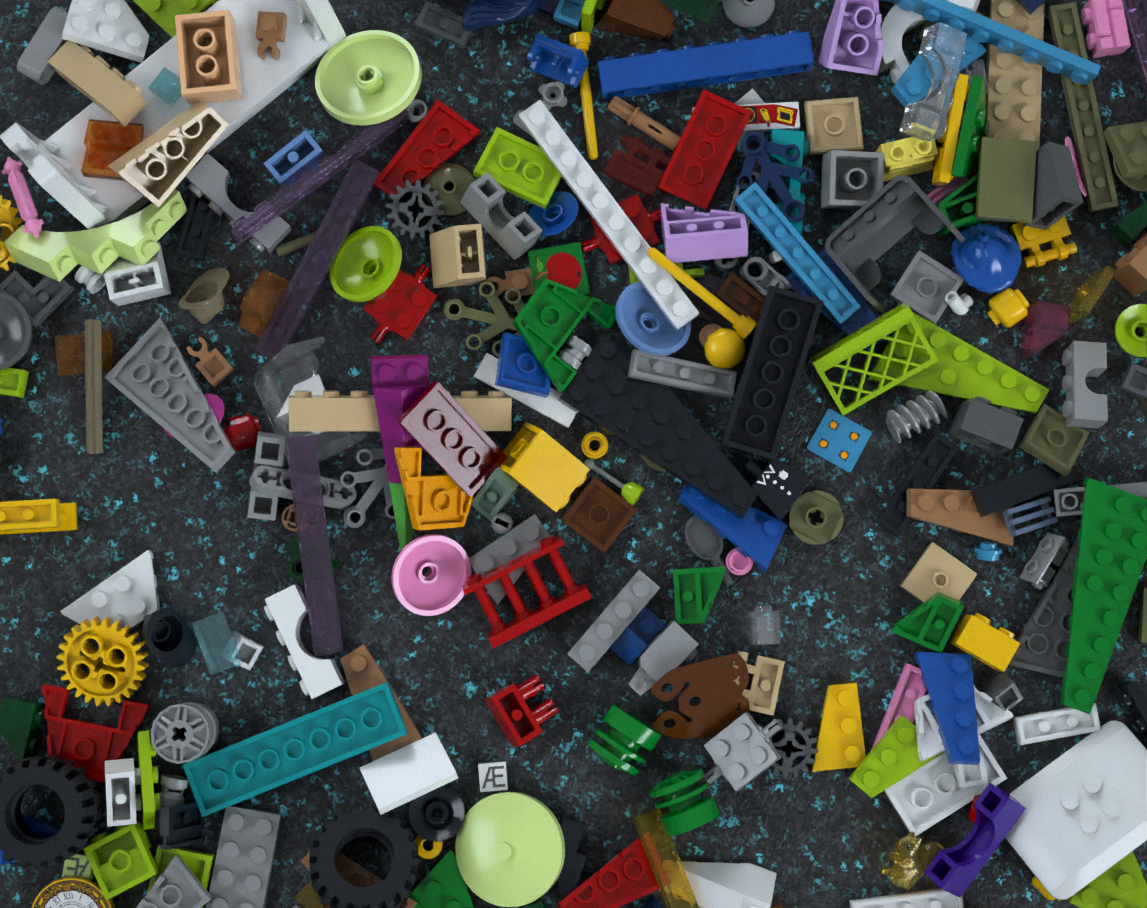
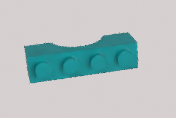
M772 129L769 142L785 146L794 144L799 148L801 155L796 162L791 163L784 156L768 154L770 161L801 168L803 157H807L808 141H804L805 132ZM789 150L787 156L794 157L796 150ZM806 172L801 174V179H806ZM784 177L786 187L793 199L801 201L804 205L805 194L800 193L801 183L798 179ZM780 201L775 206L783 214L784 204ZM793 209L790 215L792 217L798 216L799 209ZM803 220L798 223H791L801 235Z

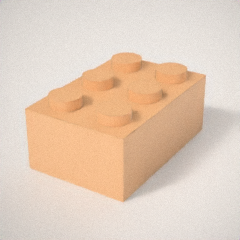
M230 10L175 15L181 95L187 103L192 105L197 101L212 103L243 99L236 21Z

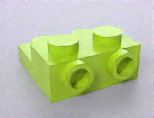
M141 822L116 826L117 831L109 836L106 832L92 838V844L83 849L105 900H109L159 874V870L149 850L152 846L145 830H143Z

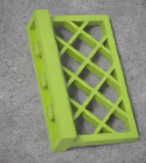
M905 303L895 307L809 358L842 415L849 413L938 361L916 322L914 314ZM910 322L914 329L912 340L907 341L897 338L899 329ZM894 332L893 337L887 336L890 333ZM917 336L922 344L916 343ZM878 340H891L887 355L873 352L875 343ZM896 342L910 345L906 360L892 357ZM870 346L869 351L863 350L864 348ZM914 346L925 349L929 356L928 359L921 363L910 361ZM858 352L867 354L863 369L849 366L852 355ZM872 356L886 359L882 374L868 370ZM846 360L845 365L840 364V362ZM890 360L904 363L900 375L896 377L886 375ZM834 366L843 368L840 383L828 380L824 372ZM848 370L862 373L858 387L844 384ZM866 374L880 377L876 389L872 391L862 389ZM832 385L838 387L837 393L835 392ZM842 389L857 391L854 401L843 406L840 401Z

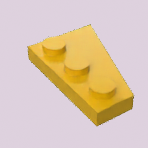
M857 683L828 685L821 716L819 736H817L816 741L818 753H815V763L811 766V772L858 767L866 757Z

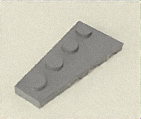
M177 854L136 908H201L212 897L180 855Z

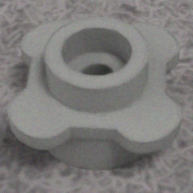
M557 81L556 83L542 84L539 87V93L543 98L542 103L548 110L554 106H566L567 98L564 97L563 90L565 86L563 83Z

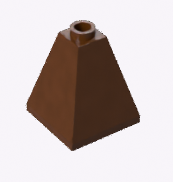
M608 0L595 28L661 41L664 37L670 38L676 25L672 23L675 17L661 0Z

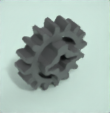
M408 180L405 181L404 189L399 185L395 187L398 192L397 195L391 193L388 195L393 202L385 205V207L392 210V213H389L386 217L395 220L391 225L392 228L401 227L400 235L408 231L409 237L413 239L415 232H418L419 236L424 238L425 230L433 233L432 225L441 224L437 219V215H444V211L438 210V206L443 204V200L436 201L435 197L439 192L436 190L431 193L429 191L431 184L427 183L423 188L421 187L420 180H416L415 185L411 186ZM412 191L411 198L405 203L398 202L405 193ZM422 193L430 199L432 207L426 206L423 202ZM416 199L417 206L422 208V212L416 214L413 222L412 212L408 211V206H412ZM397 212L404 213L408 219V226L402 223ZM424 216H431L425 225L418 227L420 219Z
M787 717L786 724H783L781 719L777 718L778 724L782 725V729L777 732L783 731L778 739L772 740V744L781 758L779 759L780 765L777 763L771 765L773 766L771 774L776 776L781 771L782 778L787 779L788 773L791 772L797 778L799 769L805 773L808 772L805 766L807 762L810 764L815 763L810 756L811 754L818 753L817 749L811 747V744L815 743L817 739L808 737L812 730L809 727L802 730L803 722L800 720L793 725V720L790 717ZM794 731L801 735L804 744L796 741ZM788 741L790 745L797 749L788 750L786 755L778 747L786 745ZM803 755L798 763L792 765L796 757Z

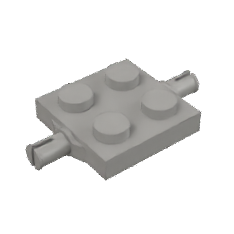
M745 712L708 741L704 747L713 758L715 766L704 774V778H708L706 781L712 784L713 781L722 775L727 778L735 791H739L777 762L781 756L773 747L770 737L782 729V725L778 724L779 721L773 719L772 722L763 728L755 722L749 712Z

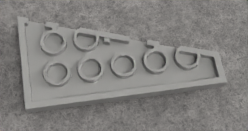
M159 318L104 378L217 473L233 456L235 451L165 322Z

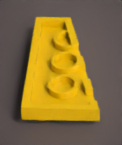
M958 73L943 84L942 92L947 93L945 101L941 103L940 115L945 117L937 133L938 142L942 144L941 148H937L938 155L934 160L932 185L944 186L949 184L950 180L954 178L951 174L959 141V128L962 127L965 113L963 111L964 101L968 99L970 84H968L969 75Z

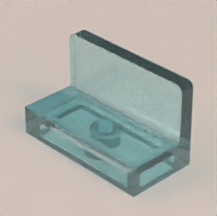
M223 612L191 623L211 676L242 663Z

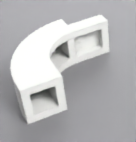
M896 4L888 12L881 25V39H883L884 50L879 67L880 73L890 68V77L894 84L909 67L902 49L903 35L927 21L922 15L913 11H904Z

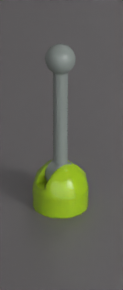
M592 459L584 461V465L589 469H593L621 488L622 498L632 506L643 493L644 488L634 482L623 484L596 466Z

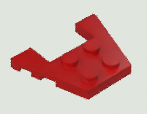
M43 684L42 695L45 698L44 717L47 719L48 736H46L48 756L55 755L60 756L61 760L66 758L75 761L74 766L76 768L82 766L88 771L85 775L87 779L105 782V761L121 759L148 713L151 704L124 700L117 728L64 717L70 690H67L66 687Z

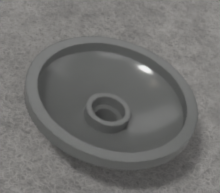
M0 292L1 371L21 360L32 340V323L28 312L18 300L4 292Z

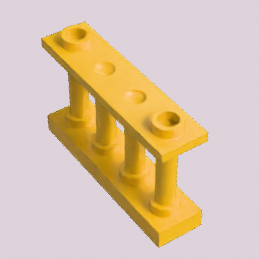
M59 499L0 502V535L77 530V503H60Z

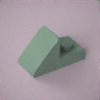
M497 467L475 496L471 505L491 521L516 493L519 484L501 468Z

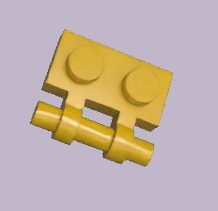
M1065 216L1047 230L1025 226V223H1017L1009 227L1012 236L1020 246V252L1027 249L1030 256L1022 259L1025 268L1031 266L1040 267L1045 265L1047 261L1066 259L1069 254L1077 252V246L1074 242L1065 245L1062 241V238L1071 235ZM1051 242L1053 249L1044 252L1040 250V245Z

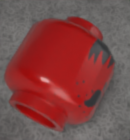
M249 413L226 419V429H223L234 451L237 452L255 447L258 431L262 432L258 418H253Z

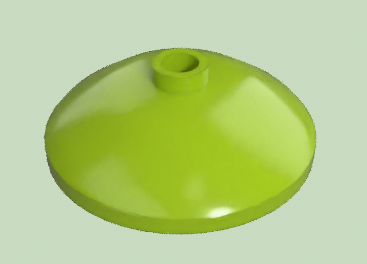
M379 226L365 227L349 235L338 247L331 262L330 280L334 290L341 297L352 302L368 301L384 292L394 281L401 265L402 250L396 236L389 230Z

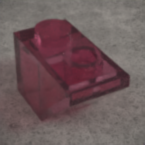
M1037 301L1031 307H1028V315L1025 317V323L1028 324L1027 332L1023 334L1020 348L1024 350L1022 358L1028 359L1067 333L1070 306Z

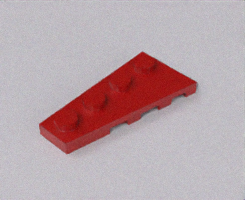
M648 832L641 835L557 904L558 908H619L669 885L670 881Z

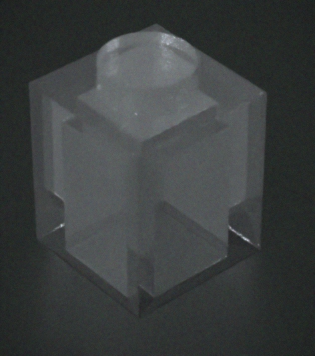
M772 605L755 606L756 611H749L750 644H781L779 611H772Z

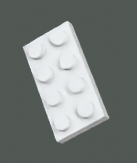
M979 734V752L984 757L988 783L996 786L1006 780L1007 777ZM946 752L890 786L884 792L911 836L915 837L971 802L974 796L982 794L989 784L959 788L954 764H949Z

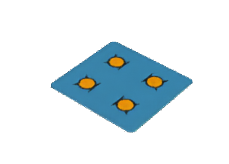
M828 409L811 438L807 449L847 472H851L872 432L834 410Z

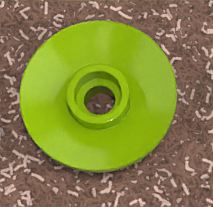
M1136 304L1126 308L1119 315L1115 323V337L1118 344L1125 352L1135 357H1147V304ZM1136 328L1141 329V331H1142V336H1141V337H1138V336L1135 334V329H1136Z

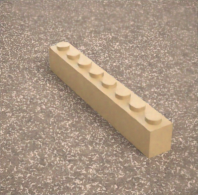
M297 390L295 395H289V432L380 431L374 395H367V391L362 390L351 391V395H340V391L335 390L323 391V395H311V391ZM461 391V396H452L483 431H511L512 398L505 396L504 391H488V396H477V391Z

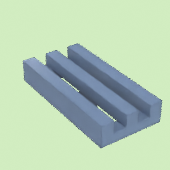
M1050 496L1002 511L1010 537L1058 522L1057 517L1053 518L1052 512H1055L1054 507H1049L1048 502H1051ZM1041 505L1042 510L1015 519L1011 517L1013 513ZM1043 515L1045 517L1044 521L1015 530V524Z

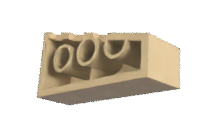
M197 101L108 165V167L148 201L160 207L229 124L210 106Z

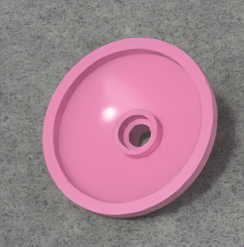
M438 534L419 537L406 545L395 560L391 575L394 594L406 609L415 614L423 616L442 614L458 604L465 595L462 585L466 584L465 580L471 576V564L466 551L453 539ZM428 566L427 573L422 574L423 568Z

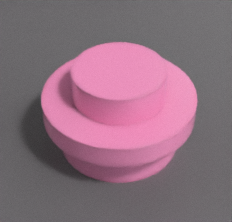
M735 548L726 556V567L735 575H744L751 570L753 560L748 556L745 558L737 551L738 548Z

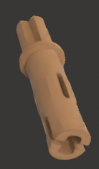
M614 96L610 101L608 109L627 121L628 126H635L674 151L679 143L680 136L641 112L640 107L635 108L618 96ZM648 126H651L652 128L656 129V130L659 131L661 134H659L658 132H656L655 130L651 129V128L648 127Z

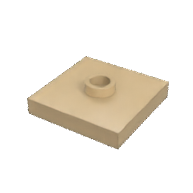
M858 97L805 101L804 111L809 156L823 155L830 150L862 151L864 149Z
M930 542L900 587L922 603L937 592L960 600L977 573L934 542Z

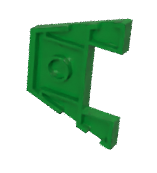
M544 279L512 323L556 389L561 393L571 382L577 371L556 355L557 351L585 313L605 330L609 329L616 320V305L611 306L601 302L602 300L598 298L588 297L578 293L577 290L549 279Z

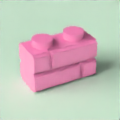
M1089 0L1081 10V21L1083 25L1086 24L1088 34L1086 35L1085 43L1086 48L1091 50L1092 57L1098 58L1124 53L1131 45L1123 1Z

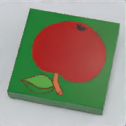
M580 242L528 251L535 290L544 279H549L577 290L578 293L590 296Z

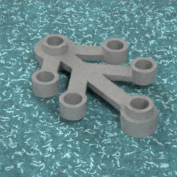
M363 448L356 453V460L361 465H368L372 460L385 459L383 448L374 450ZM362 452H367L369 454L368 461H360L359 455ZM386 464L382 468L359 472L344 471L340 475L341 484L347 488L353 487L356 483L374 480L356 506L352 505L345 509L343 520L349 527L358 528L363 525L366 519L365 511L382 487L386 501L384 512L387 517L395 519V515L388 513V508L393 504ZM346 474H351L353 476V482L351 484H345L343 482V478ZM351 513H359L360 519L357 522L350 521Z

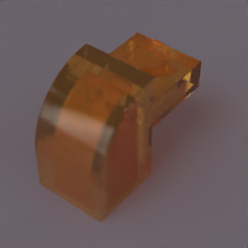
M267 270L260 274L252 283L242 301L240 309L243 312L238 326L263 338L267 334L273 312L283 304L290 282Z

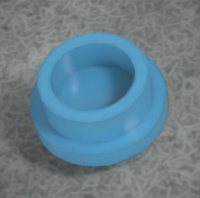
M981 541L980 545L974 546V552L977 553L976 558L979 560L997 561L999 560V554H1002V548L997 547L996 542Z

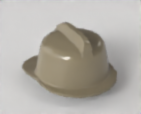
M215 268L203 273L181 298L179 307L189 310L200 323L207 324L224 308L225 301L222 290L230 278L229 272L225 268Z

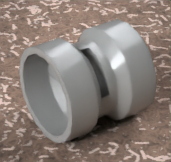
M570 335L566 341L567 346L564 350H560L557 356L578 372L582 366L583 358L588 357L593 349L578 337Z
M161 774L160 805L169 806L184 803L183 792L188 787V779L173 774Z

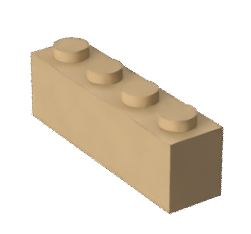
M67 41L47 62L64 80L126 127L147 105L140 96L143 91L133 81L125 82L126 78L116 68L110 70L109 64L99 55L94 58V53L87 46L81 44L78 46L74 42Z

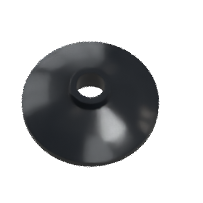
M444 785L413 799L409 808V820L414 831L420 837L433 842H440L453 837L461 828L465 816L464 804L460 796L453 789ZM435 808H440L443 812L442 817L439 819H435L432 816Z

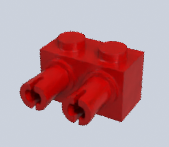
M536 674L517 687L515 683L506 685L484 699L511 747H520L542 733L543 731L539 725L559 713L557 707L550 708L555 705L550 698L530 711L525 701L545 689L543 683H538L541 679Z

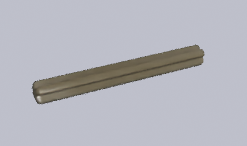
M98 319L85 320L86 452L88 454H100L103 451L101 321Z

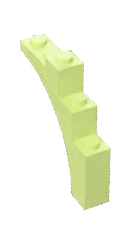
M174 189L160 207L152 203L141 211L108 225L73 232L41 230L38 238H35L33 234H25L22 230L25 226L22 225L3 243L14 262L60 282L77 264L99 274H102L118 257L144 266L160 250L157 241L188 210L180 192Z

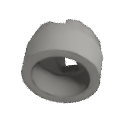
M414 99L406 107V116L412 123H420L427 114V106L421 100ZM414 108H419L418 116H414Z
M500 512L492 518L491 526L496 533L506 534L512 529L513 520L509 514ZM498 518L509 523L508 527L506 528L495 523L496 519Z

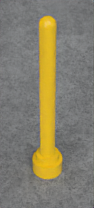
M575 32L570 34V46L582 50L587 58V51H589V46L591 45L590 33ZM587 67L579 84L587 154L589 159L595 160L598 157L589 69Z
M651 247L647 250V256L731 322L733 324L732 327L742 339H745L753 330L757 322L750 316L738 315L656 248Z

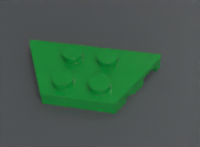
M972 76L951 174L954 177H965L976 171L979 161L980 139L983 136H987L990 123L989 120H986L984 76Z
M452 848L409 895V897L418 902L414 908H474L472 897L461 876L456 861V854Z

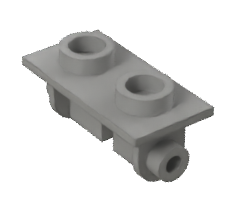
M1047 533L1040 541L1039 547L1031 560L1025 565L1024 571L1019 578L1031 582V585L1038 590L1047 587L1056 572L1049 565L1052 563L1059 567L1069 552L1068 547L1070 544L1065 541L1066 538Z

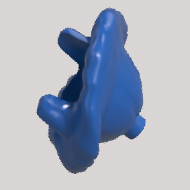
M977 223L962 229L960 233L965 240L961 243L955 237L951 251L953 264L958 275L968 285L990 294L1002 292L1007 287H1010L1021 265L1020 246L1014 237L998 226H991L988 223Z

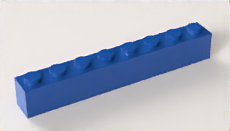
M792 30L785 35L765 34L760 36L759 39L752 40L742 37L735 39L731 43L724 44L721 41H714L703 47L686 45L681 50L670 51V49L665 48L646 55L642 52H636L625 58L608 56L603 58L602 61H598L597 72L603 101L610 100L614 96L625 98L808 72L814 64L809 32L801 33L800 30Z

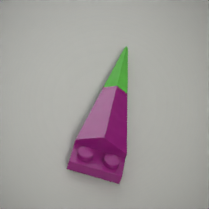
M427 354L371 356L372 387L400 551L412 541L413 527L394 450L395 447L420 446L396 420L429 387Z

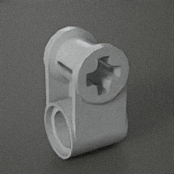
M760 257L750 258L741 268V279L762 297H765L767 287L770 285L786 290L792 288L790 282L784 276L776 272ZM748 266H757L760 270V276L752 277L748 273Z

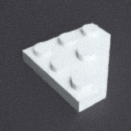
M72 0L62 33V39L140 63L144 60L150 37L125 0Z

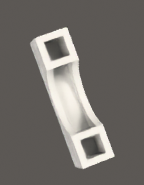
M294 584L266 598L267 605L264 606V610L270 621L275 620L279 629L276 631L277 638L282 646H287L291 654L287 656L292 669L294 671L298 670L302 680L299 683L306 696L310 695L311 699H314L345 684L334 658L323 659L312 655L306 650L301 641V623L305 615L310 611V607L300 586Z

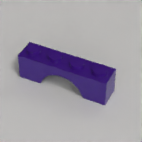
M989 783L974 804L976 820L967 837L950 849L940 850L924 871L941 889L959 898L1026 810V807L1009 793L992 783Z

